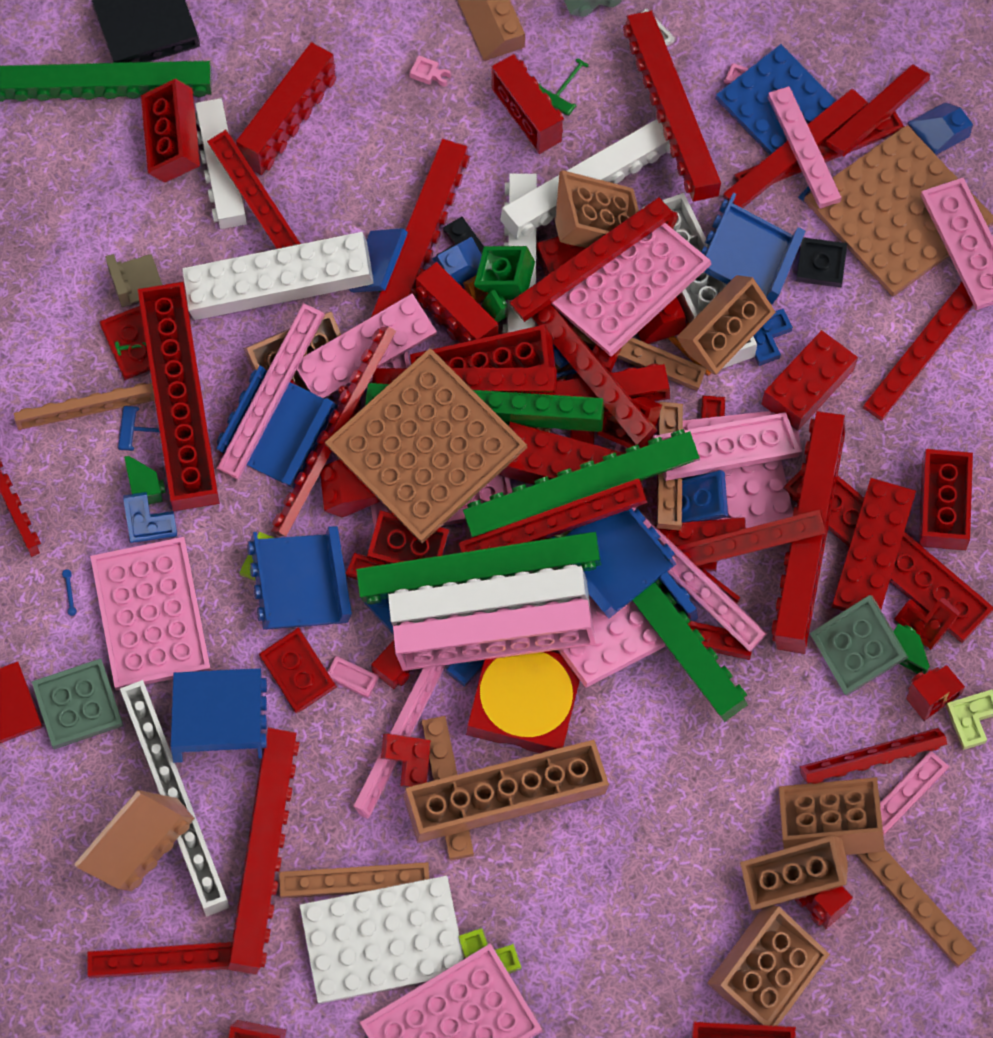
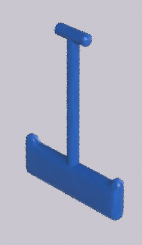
M123 407L118 442L119 450H134L132 446L134 431L160 433L159 428L135 427L136 412L139 411V407Z

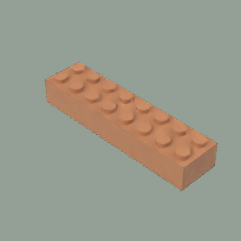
M590 740L405 788L403 798L416 841L420 843L604 795L608 789L609 782L595 740Z

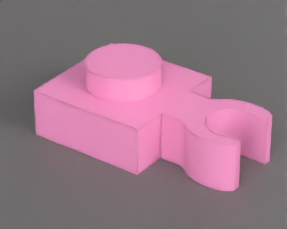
M422 56L417 57L410 71V78L428 85L434 80L441 86H447V80L442 79V77L451 78L449 70L439 69L438 62Z

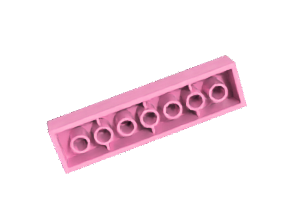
M575 598L566 603L548 602L544 606L536 607L525 605L520 609L514 610L502 608L492 613L475 612L470 616L463 617L461 615H452L448 619L441 620L429 618L419 623L402 622L397 626H393L395 653L403 671L596 645L589 602L581 598Z

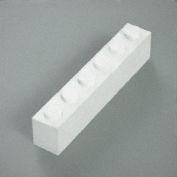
M222 98L195 103L197 111L195 112L196 125L200 126V131H197L198 144H203L204 150L200 151L202 164L207 163L208 169L204 170L206 183H211L212 189H208L210 203L215 202L216 208L212 209L214 222H219L220 229L246 225L242 196L207 143L209 139L225 129L228 131Z

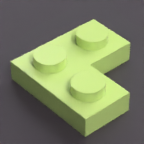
M993 689L946 704L963 750L987 742L980 720L993 717Z

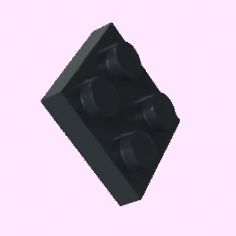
M803 237L796 281L842 288L848 243Z

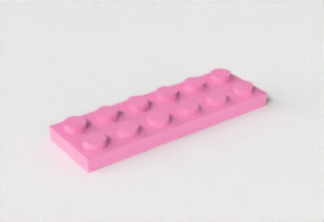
M964 178L922 191L921 198L975 309L979 310L993 305V236Z
M413 293L304 356L296 371L309 392L325 399L339 392L340 386H349L351 383L350 377L360 367L362 363L361 356L366 349L370 348L373 342L371 340L372 336L378 328L389 326L396 330V333L377 368L436 335L437 331Z
M786 412L688 429L684 431L691 432L700 459L664 472L663 476L665 481L719 470L799 457L800 449ZM671 433L654 435L652 439L661 437L662 440L671 438Z

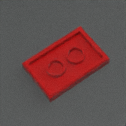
M140 306L99 321L124 380L150 371L147 347L143 344L146 340ZM115 342H119L120 346H130L127 350H121V355L119 356ZM136 344H139V345L142 346V347H140V348H133V349H131L132 346H133V345H136Z
M299 627L259 653L262 661L296 714L337 688Z
M18 661L0 668V743L43 728Z

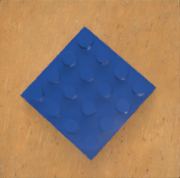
M782 44L715 96V99L769 155L788 141L768 99L769 92L790 87L807 125L837 101Z

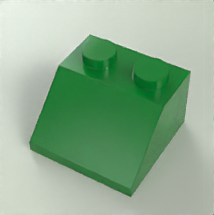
M484 246L474 283L475 287L487 293L495 289L498 296L502 295L505 300H513L529 289L535 260L528 247Z

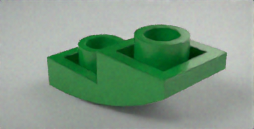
M494 289L486 296L481 307L498 323L505 318L507 303L502 295L498 296Z

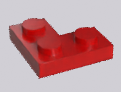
M943 597L937 601L929 613L910 599L895 617V620L902 626L907 625L913 628L920 635L922 643L932 650L961 612Z
M383 734L381 759L402 762L400 786L411 787L427 783L431 740Z

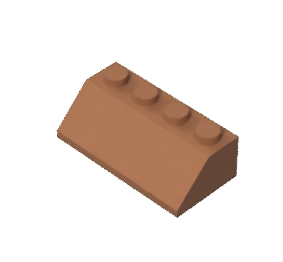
M457 0L484 61L525 48V32L510 0Z
M736 275L676 338L690 357L716 375L776 312L753 277Z
M829 836L740 862L751 911L847 885L848 861L842 838L836 836Z

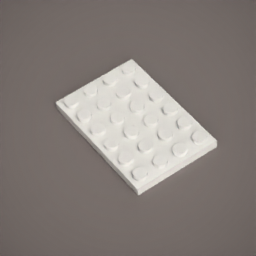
M447 876L300 905L318 1004L426 983L464 960Z

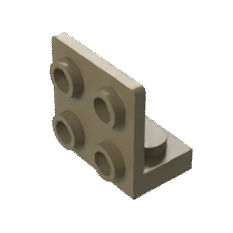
M114 254L105 256L121 307L139 302L138 289L162 285L151 254L123 263L121 261L117 262Z

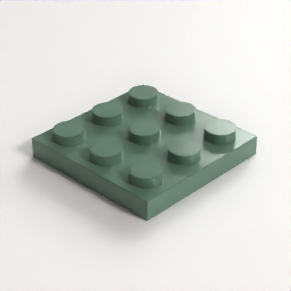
M871 595L810 633L845 695L853 693L908 658L874 597Z
M101 658L32 681L53 750L123 727Z

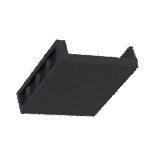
M91 0L113 63L152 62L200 47L199 36L185 0Z

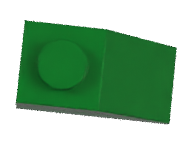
M125 456L132 494L147 492L149 505L163 502L162 494L166 493L163 479L158 480L156 471L130 456Z
M898 623L894 634L908 656L907 659L899 664L916 674L920 672L927 673L930 666L920 635L910 626H902Z

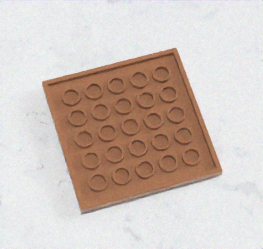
M908 125L832 177L841 195V202L819 209L812 192L804 198V202L842 243H848L847 248L892 297L950 256L921 198V192L957 180L958 178ZM972 194L989 228L993 225V215Z
M431 348L325 442L326 446L421 543L427 540L528 448L527 444Z

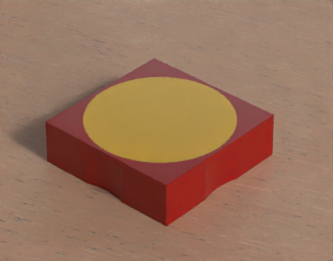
M551 651L485 659L466 735L496 743L513 744L536 753L563 748L580 679L561 654Z

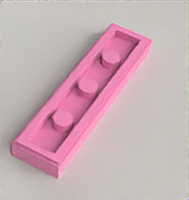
M932 751L880 802L883 836L949 769V766Z

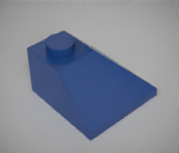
M946 102L908 122V125L935 155L969 138L973 123L961 107Z
M470 237L433 257L432 260L434 263L437 262L465 290L463 282L477 275L482 255L473 238Z

